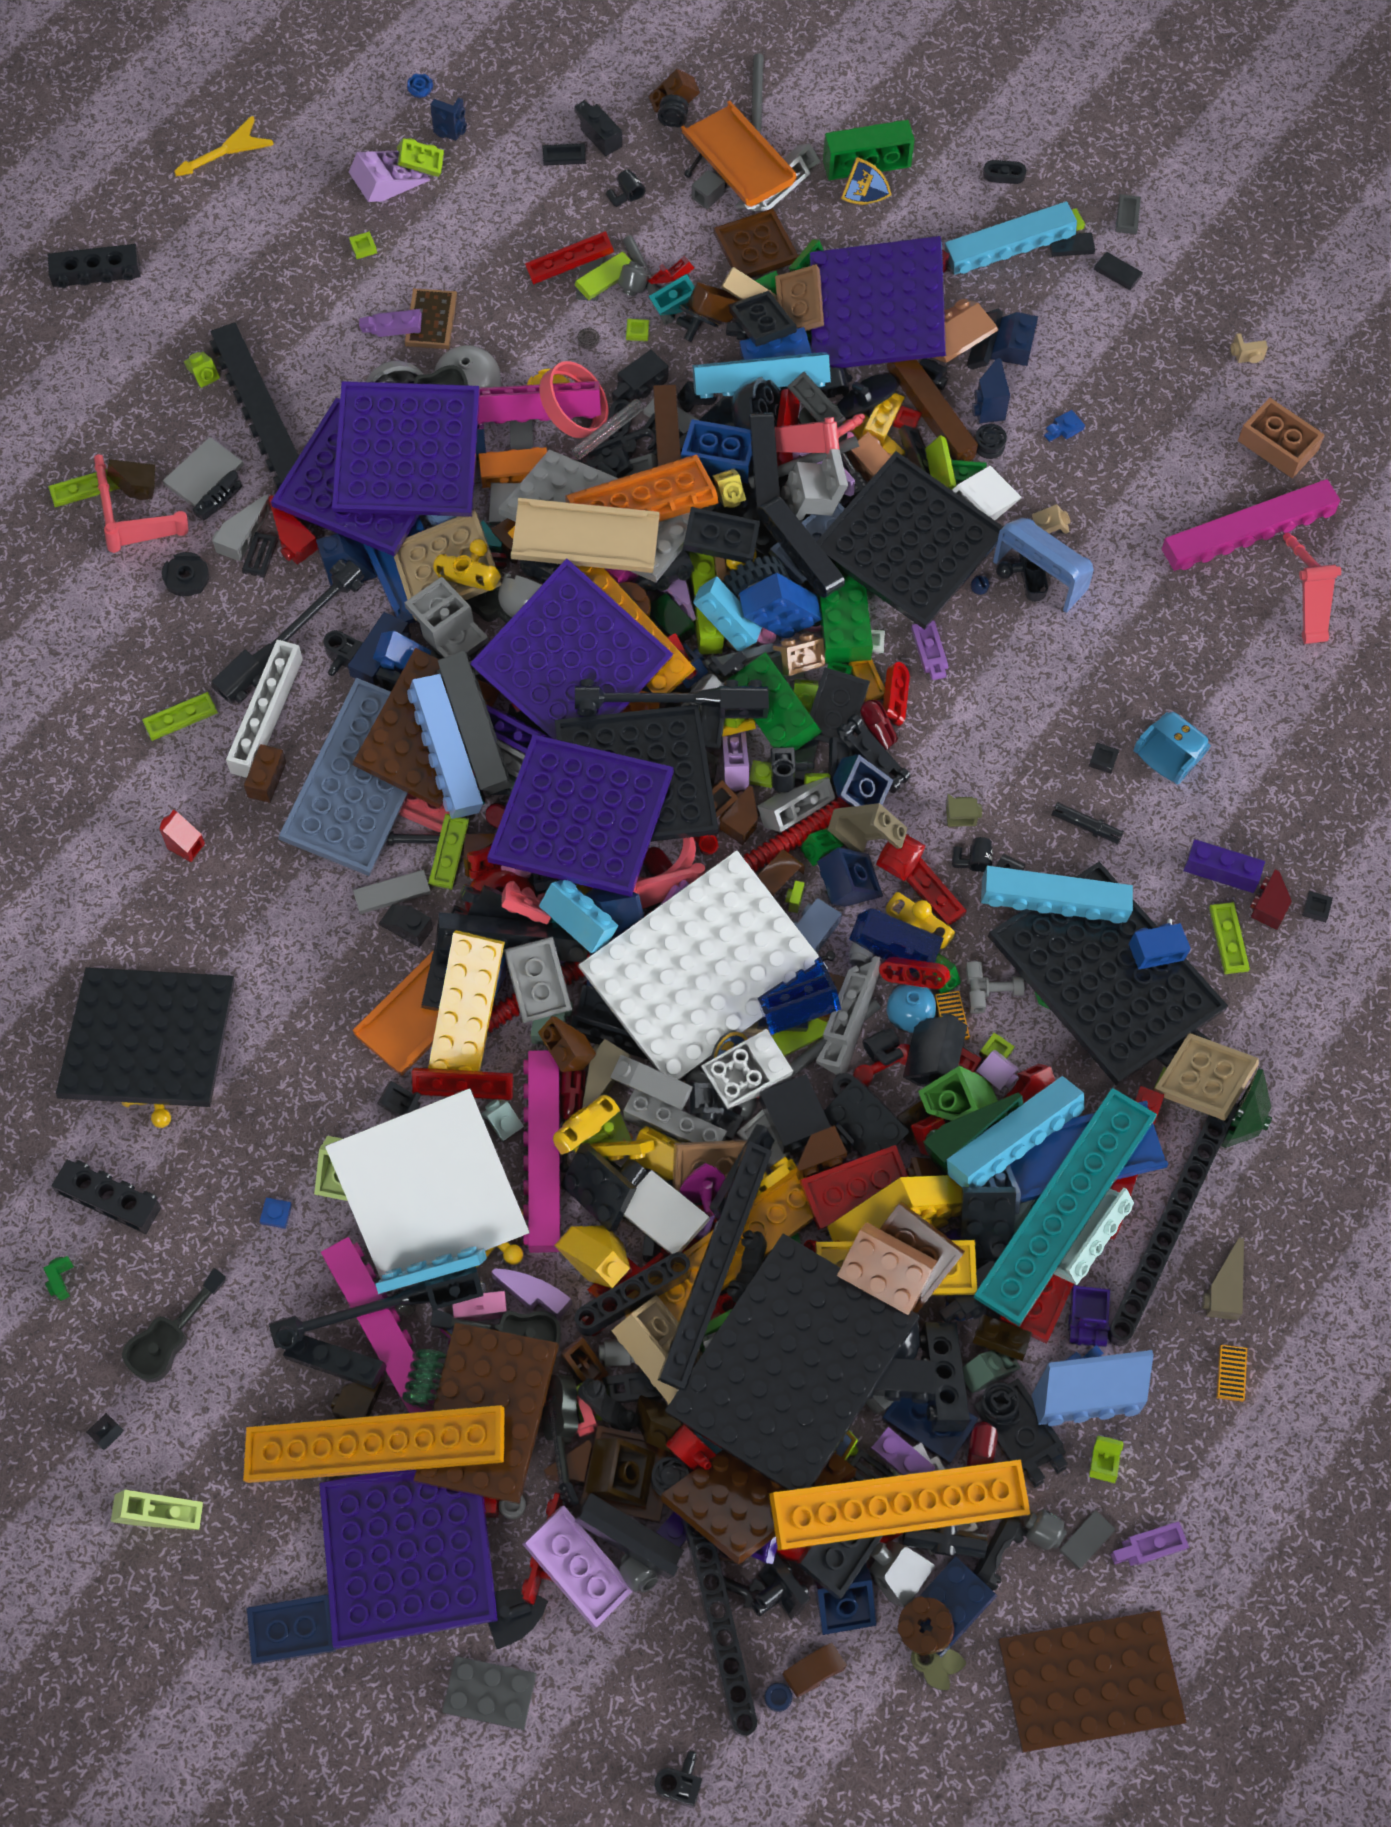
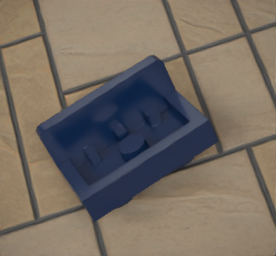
M458 97L454 105L433 99L430 104L433 133H436L441 138L446 137L457 141L458 137L464 135L467 129L463 99Z

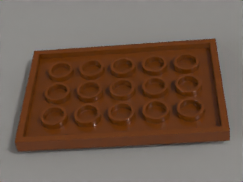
M415 648L352 765L440 808L444 795L442 789L439 790L437 787V774L435 768H431L428 756L430 752L428 746H424L421 734L423 731L421 725L416 723L414 715L416 709L414 703H410L407 694L413 679L438 674L437 670L440 669L439 659ZM477 679L486 705L493 707L500 692L496 688Z
M455 1323L432 1411L503 1406L504 1462L416 1469L413 1481L520 1504L559 1347L558 1343Z
M721 1450L716 1456L709 1459L711 1462L709 1469L706 1470L699 1466L662 1493V1502L739 1565L776 1537L769 1494L787 1490L728 1452ZM834 1452L813 1487L847 1483L856 1476V1468Z
M1160 1610L998 1639L1022 1753L1187 1723Z

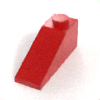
M271 495L268 498L282 546L281 553L286 560H293L298 565L318 550L316 537L293 515L272 507L271 500L274 496Z

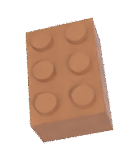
M1269 398L1243 425L1238 442L1293 478L1318 452L1325 434L1272 398Z
M866 1223L860 1229L837 1276L909 1315L915 1307L938 1261L877 1227Z

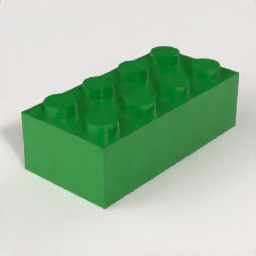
M909 120L825 133L823 164L828 181L848 178L856 157L873 164L881 172L911 167L915 139Z
M839 570L844 577L845 585L826 598L821 597L817 593L822 616L820 624L821 638H823L825 664H829V661L850 663L871 660L873 643L866 588Z
M766 652L727 679L738 681V686H748V682L751 680L762 681V686H768L769 711L767 719H753L773 748H794L796 751L822 732Z

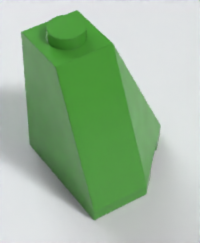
M961 1066L956 1067L918 1091L928 1114L950 1121L998 1101L991 1083L986 1078Z

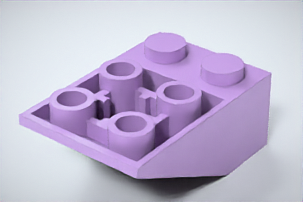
M398 151L357 152L349 170V174L368 202L387 200L430 181V178L426 173L399 166Z

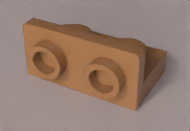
M813 633L800 634L797 639L785 638L781 640V643L773 645V650L781 652L783 675L791 676L825 666L823 638L814 637Z

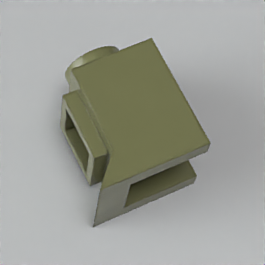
M947 793L945 802L947 827L976 826L978 818H982V805L977 804V798L956 797L955 799Z

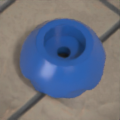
M415 73L407 81V90L412 96L417 98L428 96L433 89V81L427 74Z

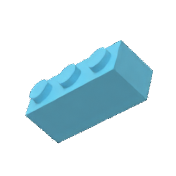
M717 576L699 588L693 603L738 652L757 642L762 627L744 618L741 602Z
M568 880L551 883L539 904L543 911L590 953L597 952L607 945L619 926L612 920L609 914L599 909L591 898L585 896L576 888L573 882Z

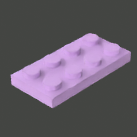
M561 1506L522 1543L592 1628H597L633 1592L627 1586L616 1566L583 1527L575 1522V1518L565 1506Z

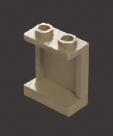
M880 803L834 809L828 831L850 850L864 853L867 841L886 839L895 848H902L908 829Z

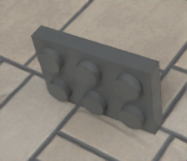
M455 1656L442 1713L524 1731L537 1673Z

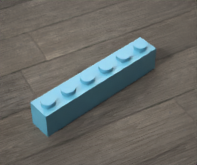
M1066 201L945 242V251L949 253L948 263L954 275L958 273L964 274L970 270L988 266L993 262L1006 260L1011 256L1027 253L1041 246H1047L1052 242L1068 239L1076 235L1077 220Z
M826 352L692 365L694 392L696 395H700V398H712L714 393H722L723 396H733L741 385L759 377L766 381H773L779 390H781L780 387L788 386L803 372L818 387L825 386V382H831L829 354Z
M987 866L982 877L981 903L989 904L993 907L1005 906L1013 907L1016 910L1028 909L1040 913L1062 914L1066 917L1079 916L1086 917L1089 920L1102 919L1113 923H1126L1133 911V885Z
M1061 1076L947 1159L948 1176L961 1187H982L991 1177L1003 1172L1006 1166L1016 1159L1022 1158L1028 1150L1035 1145L1041 1144L1047 1136L1054 1131L1060 1130L1073 1117L1079 1116L1085 1109L1084 1092Z

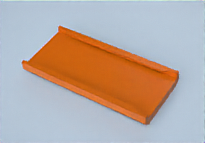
M728 101L727 107L688 128L683 125L681 129L685 137L747 206L753 207L793 185L796 180V172L731 101Z
M693 455L565 495L566 503L660 512L659 522L689 513L691 507L702 509L718 504V495L698 455Z
M433 951L353 1029L354 1035L401 1076L433 1044L439 1011L421 1008Z

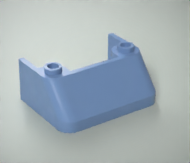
M1020 518L1007 523L999 531L993 562L997 564L1013 548L1069 587L1063 608L1064 612L1067 613L1089 589L1094 571L1092 562L1041 529L1033 520Z

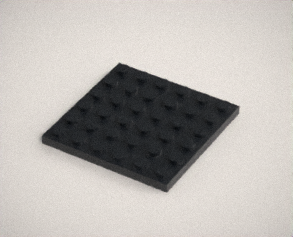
M895 451L816 542L837 568L925 630L997 545L999 531L1003 526Z
M698 704L555 720L557 740L673 767L674 773L650 842L718 834L719 829Z
M85 967L56 1089L57 1098L211 1107L234 989V976Z

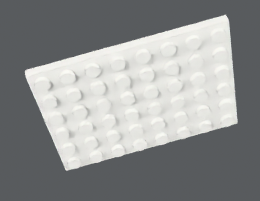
M735 851L578 966L656 1070L677 1080L712 1056L715 1044L725 1033L730 1031L743 1033L759 1019L828 969L738 851Z

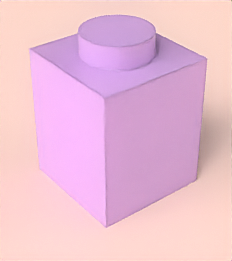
M993 1050L977 1069L978 1073L999 1090L1003 1089L1004 1086L1009 1089L1018 1078L1015 1075L1018 1068L996 1050Z

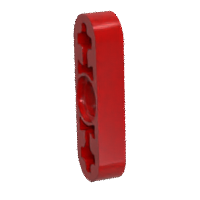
M889 957L879 967L881 977L887 982L941 989L950 980L948 968L939 963ZM915 968L919 972L920 978L913 977L909 969Z

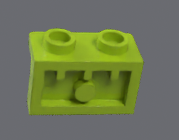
M403 138L397 146L399 166L436 177L440 176L444 150L438 149L434 145L418 143L411 138Z

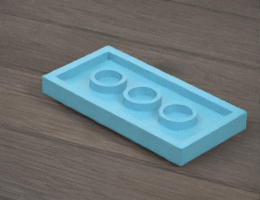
M476 1246L461 1250L460 1253H457L458 1256L452 1257L451 1253L438 1256L431 1264H427L426 1260L411 1264V1267L406 1268L407 1270L403 1272L401 1267L389 1270L386 1274L381 1275L382 1279L376 1283L378 1294L481 1265L487 1259L485 1249L477 1250Z

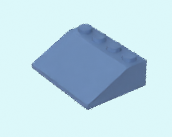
M1152 1350L1048 1363L1032 1393L1039 1425L1057 1426L1065 1421L1074 1420L1075 1423H1082L1089 1420V1418L1099 1417L1101 1420H1106L1119 1414H1125V1416L1139 1414L1148 1399L1153 1362Z

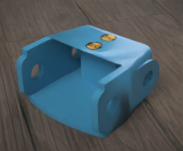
M1166 712L1140 736L1133 751L1138 753L1143 761L1153 770L1178 785L1205 756L1211 745L1208 743L1206 735L1175 712Z

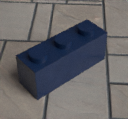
M383 612L348 664L350 676L377 685L379 681L376 674L380 667H383L380 666V662L373 659L381 633L394 630L410 639L411 633L408 623Z

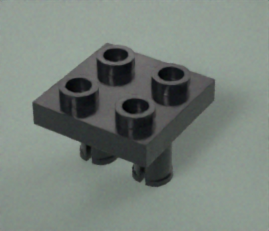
M777 1553L775 1554L773 1564L766 1563L758 1575L767 1587L756 1594V1599L751 1602V1607L756 1615L760 1617L779 1604L792 1620L801 1613L810 1600L806 1586L801 1581L795 1579L789 1563L785 1559H781Z

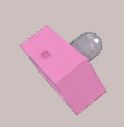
M480 1280L484 1296L453 1304L454 1318L475 1322L501 1319L503 1314L507 1312L505 1291L486 1293V1285Z

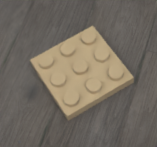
M1189 1033L1156 1085L1155 1091L1164 1094L1166 1099L1225 1121L1258 1067L1259 1058Z

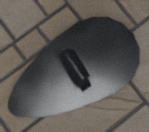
M878 374L860 383L854 382L852 390L836 406L846 420L851 419L854 415L862 414L889 399L898 388L897 380L892 375Z

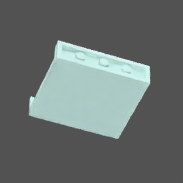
M1123 1187L1120 1193L1109 1189L1054 1275L1078 1285L1082 1277L1087 1275L1091 1264L1102 1253L1107 1241L1116 1233L1119 1224L1132 1209L1134 1202L1126 1188ZM1037 1199L1020 1203L1019 1214H1015L1014 1234L1028 1215L1031 1205Z

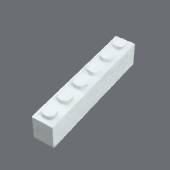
M276 640L227 756L226 762L231 774L247 778L259 745L267 746L303 660L299 645Z

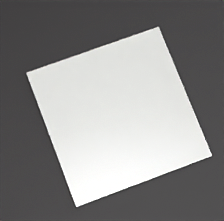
M470 1088L325 1146L380 1279H382L381 1275L395 1268L401 1267L403 1272L407 1270L406 1268L411 1267V1264L426 1260L427 1264H431L438 1256L451 1253L452 1257L458 1256L457 1253H460L461 1250L476 1246L477 1250L483 1248L488 1250L530 1233Z

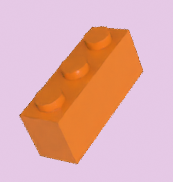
M533 447L523 450L511 449L502 452L479 454L482 488H490L491 483H521L547 453V447Z

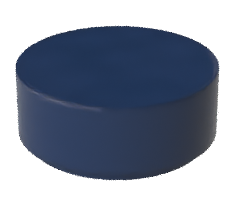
M773 1683L765 1692V1703L770 1710L783 1712L791 1705L792 1692L783 1683Z

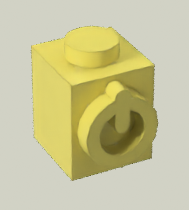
M735 469L713 475L719 500L724 507L733 508L746 500L739 473Z

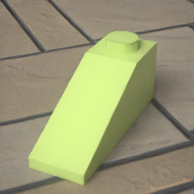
M123 1490L114 1496L111 1522L134 1526L199 1530L203 1502Z

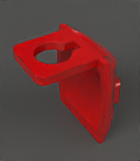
M907 834L902 848L897 849L888 841L881 851L876 865L900 880L905 881L916 868L926 845Z

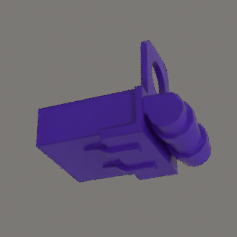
M1073 1286L1071 1289L1070 1315L1068 1316L1069 1343L1077 1344L1078 1346H1107L1108 1332L1110 1331V1289Z

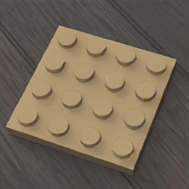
M476 510L472 511V517L458 516L405 539L394 559L407 600L439 579L433 569L434 560L438 555L446 554L448 557L467 555L470 557L469 546L475 539L484 540L488 547L487 553L480 557L478 562L496 567ZM444 567L440 572V575L445 576ZM481 576L477 582L484 586L483 577ZM500 580L495 588L502 585ZM447 581L464 600L487 592V590Z

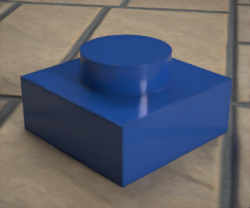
M266 1198L259 1221L260 1224L286 1229L292 1203Z

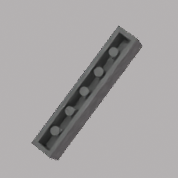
M463 650L438 660L440 669L437 670V673L441 675L442 681L446 685V693L450 704L453 706V714L457 726L459 725L460 735L464 747L468 751L467 757L471 769H474L476 775L474 778L478 790H481L488 796L512 787L513 784L474 668L470 665L471 659Z

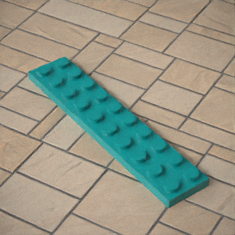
M1112 1088L974 1294L976 1300L1017 1326L1021 1325L1155 1121L1156 1113L1116 1089Z

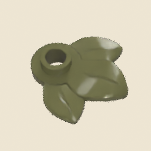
M951 1649L942 1657L937 1653L928 1654L930 1660L926 1664L920 1661L919 1654L913 1651L911 1653L913 1667L923 1673L927 1684L942 1691L950 1689L948 1675L959 1672L966 1665L961 1655Z

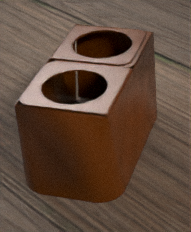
M697 282L686 305L700 316L727 323L731 322L733 318L729 312V304L740 300L726 290Z
M783 849L757 877L770 894L774 896L797 871L804 875L805 865Z

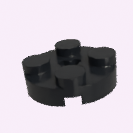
M192 552L178 553L169 562L167 560L162 567V579L167 590L177 596L199 594L204 590L209 581V569L206 562L199 555ZM185 571H189L190 576L186 578L180 576Z

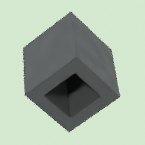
M708 170L692 184L691 198L704 208L709 209L724 195L725 181L719 175H715Z

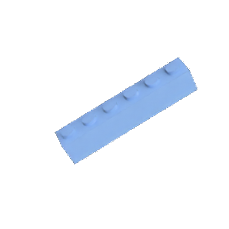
M437 674L413 679L410 689L407 691L410 703H414L416 709L414 712L415 720L418 725H421L423 731L421 734L424 746H428L430 752L428 756L431 768H435L437 774L436 784L439 790L442 789L444 795V809L446 812L449 811L451 819L477 814L480 812L483 802L441 675Z

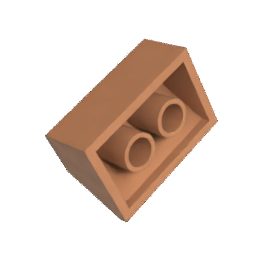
M962 299L956 302V305L952 308L944 310L946 356L933 358L947 363L998 331L996 324L979 303Z

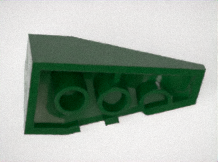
M1258 1068L1240 1098L1235 1116L1222 1142V1147L1228 1148L1258 1137L1262 1130L1267 1131L1272 1117L1268 1116L1271 1103L1263 1069Z
M1015 1093L948 1122L937 1130H932L923 1142L927 1154L941 1173L948 1175L947 1159L1022 1106V1095Z

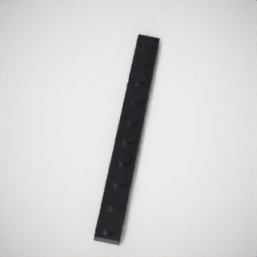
M748 1141L745 1145L657 1379L678 1390L685 1389L772 1154L771 1150L751 1141Z

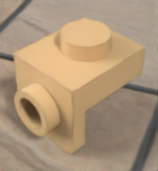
M1240 333L1236 334L1234 342L1231 343V354L1236 356L1238 363H1258L1264 360L1268 346L1266 340L1244 343Z
M1057 504L1032 514L1035 524L1047 533H1052L1059 529L1065 534L1070 532L1068 527L1070 517L1067 511H1063Z

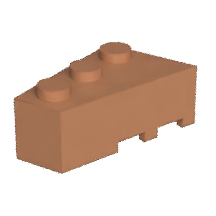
M867 432L858 440L860 447L849 450L846 454L857 473L859 472L862 478L869 482L892 455L883 449L876 437Z

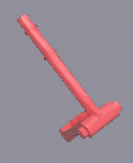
M861 413L854 415L852 419H848L838 428L834 417H826L824 422L774 427L776 452L828 454L830 449H839L838 438L854 430L856 426H860L865 420V416Z
M102 455L94 456V468L97 472L98 489L100 490L105 519L104 532L108 551L116 553L124 545L175 534L183 536L188 533L187 514L183 511H178L174 515L115 522L109 493L110 486L105 470L106 465Z
M1285 533L1283 540L1286 545L1291 547L1294 554L1299 556L1308 566V568H1304V570L1299 572L1300 580H1303L1304 644L1327 642L1329 640L1328 628L1334 583L1337 576H1341V567L1335 564L1321 566L1305 550V547L1297 541L1295 536H1292L1291 533Z
M695 863L691 868L638 881L633 892L639 894L642 909L663 902L670 889L674 885L678 886L682 880H686L689 884L705 874V866L701 863Z

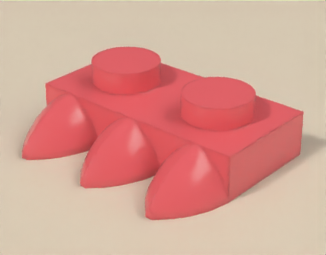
M514 881L506 884L502 892L501 907L511 913L524 915L535 922L548 924L551 919L539 907L545 893H541L536 897L530 887L524 888L521 892L519 886Z

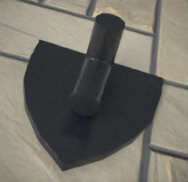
M521 1589L495 1591L498 1621L489 1622L488 1624L497 1650L517 1642L533 1630L543 1616L548 1600L537 1595L535 1604L531 1605L523 1599L524 1595H522Z

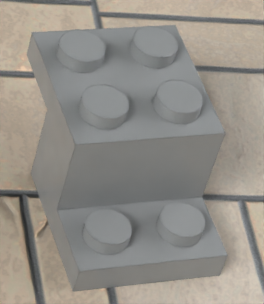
M830 449L822 464L797 462L793 470L790 471L785 486L781 488L780 496L800 522H802L806 514L832 516L848 487L840 450Z
M440 577L404 602L406 609L419 621L423 638L442 659L463 650L470 656L489 643L488 636L473 621L471 606L443 577Z

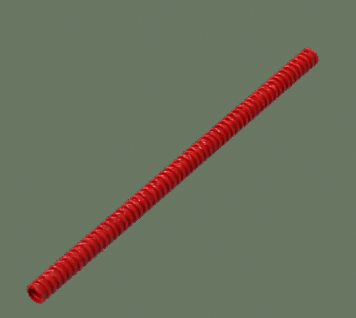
M839 797L837 802L832 801L831 805L827 804L824 809L821 808L818 812L812 813V816H807L806 820L802 819L800 824L796 823L793 827L787 828V831H782L781 835L777 834L775 839H769V843L764 842L762 846H757L756 850L752 849L750 854H744L743 859L753 872L756 873L758 868L763 869L764 865H768L783 849L789 853V849L794 850L796 846H801L809 834L829 827L834 809L852 806ZM566 961L564 966L560 965L565 985H571L573 980H579V976H585L578 967L581 962ZM515 993L512 994L511 998H505V1002H498V1006H492L488 1027L489 1033L493 1032V1028H500V1024L505 1025L507 1020H513V1016H519L520 1010Z

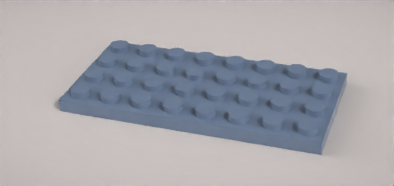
M356 678L279 834V840L370 876L408 793L352 765L391 693L386 689Z

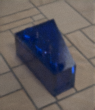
M872 908L858 914L849 940L883 960L889 957H898L935 963L944 939ZM915 968L909 969L910 974L917 971Z
M821 956L815 959V964L805 971L803 969L797 971L796 977L787 983L782 981L757 998L763 1020L770 1035L841 1010L836 986Z

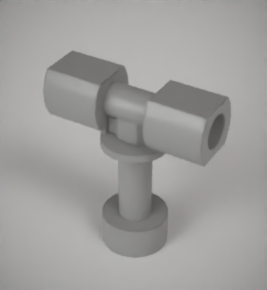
M967 962V984L971 985V992H969L968 996L970 1013L979 1014L985 1012V997H989V992L1012 991L1013 996L1024 995V979L1022 976H1012V980L1006 982H989L988 977H983L982 962Z

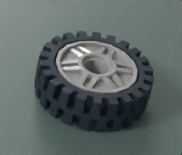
M764 556L762 560L758 557L754 559V562L749 560L746 561L744 566L742 564L738 565V569H732L730 575H726L722 582L740 601L739 593L776 572L789 580L790 578L780 559Z

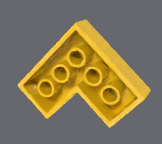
M948 1175L900 1177L827 1226L833 1242L836 1240L841 1242L855 1241L860 1229L866 1223L880 1229L901 1201L933 1227L939 1229L948 1224L947 1220L949 1218L961 1215L962 1187Z

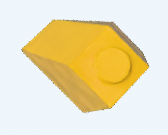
M603 1225L571 1226L554 1245L589 1282L613 1288L630 1269L624 1243L613 1231H608Z

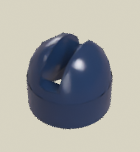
M983 575L974 577L971 582V590L978 595L987 593L990 586L988 578Z

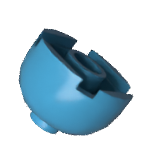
M900 984L892 991L887 1000L886 1012L888 1019L896 1028L913 1033L914 1027L919 1022L935 1017L936 1001L933 993L925 987Z

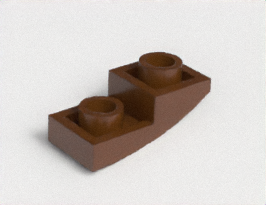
M831 1642L789 1667L782 1675L798 1698L819 1687L822 1681L844 1671L847 1664Z

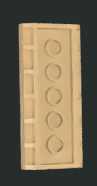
M518 498L511 559L562 564L567 558L577 566L653 573L660 512Z

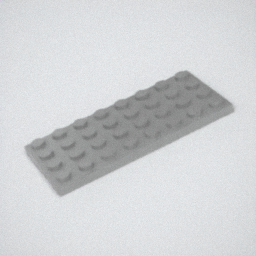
M549 449L499 507V514L516 522L518 498L566 503L565 495L619 478ZM690 512L659 522L654 572H630L657 582L683 549Z

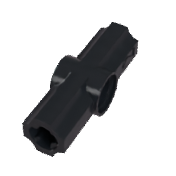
M955 1526L905 1532L902 1537V1545L907 1547L931 1550L932 1553L946 1556H955L957 1554L981 1559L985 1558L988 1541L986 1534L958 1530L959 1528Z

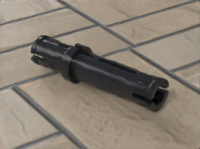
M1060 802L1056 803L1054 808L1058 810H1053L1051 816L1089 831L1096 838L1100 836L1116 845L1121 841V838L1118 837L1123 836V830L1106 824L1103 819H1094Z

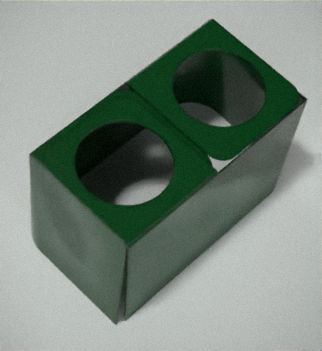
M662 594L651 603L649 617L655 620L661 632L663 629L668 634V637L676 633L680 642L683 643L696 633L692 620L668 594Z

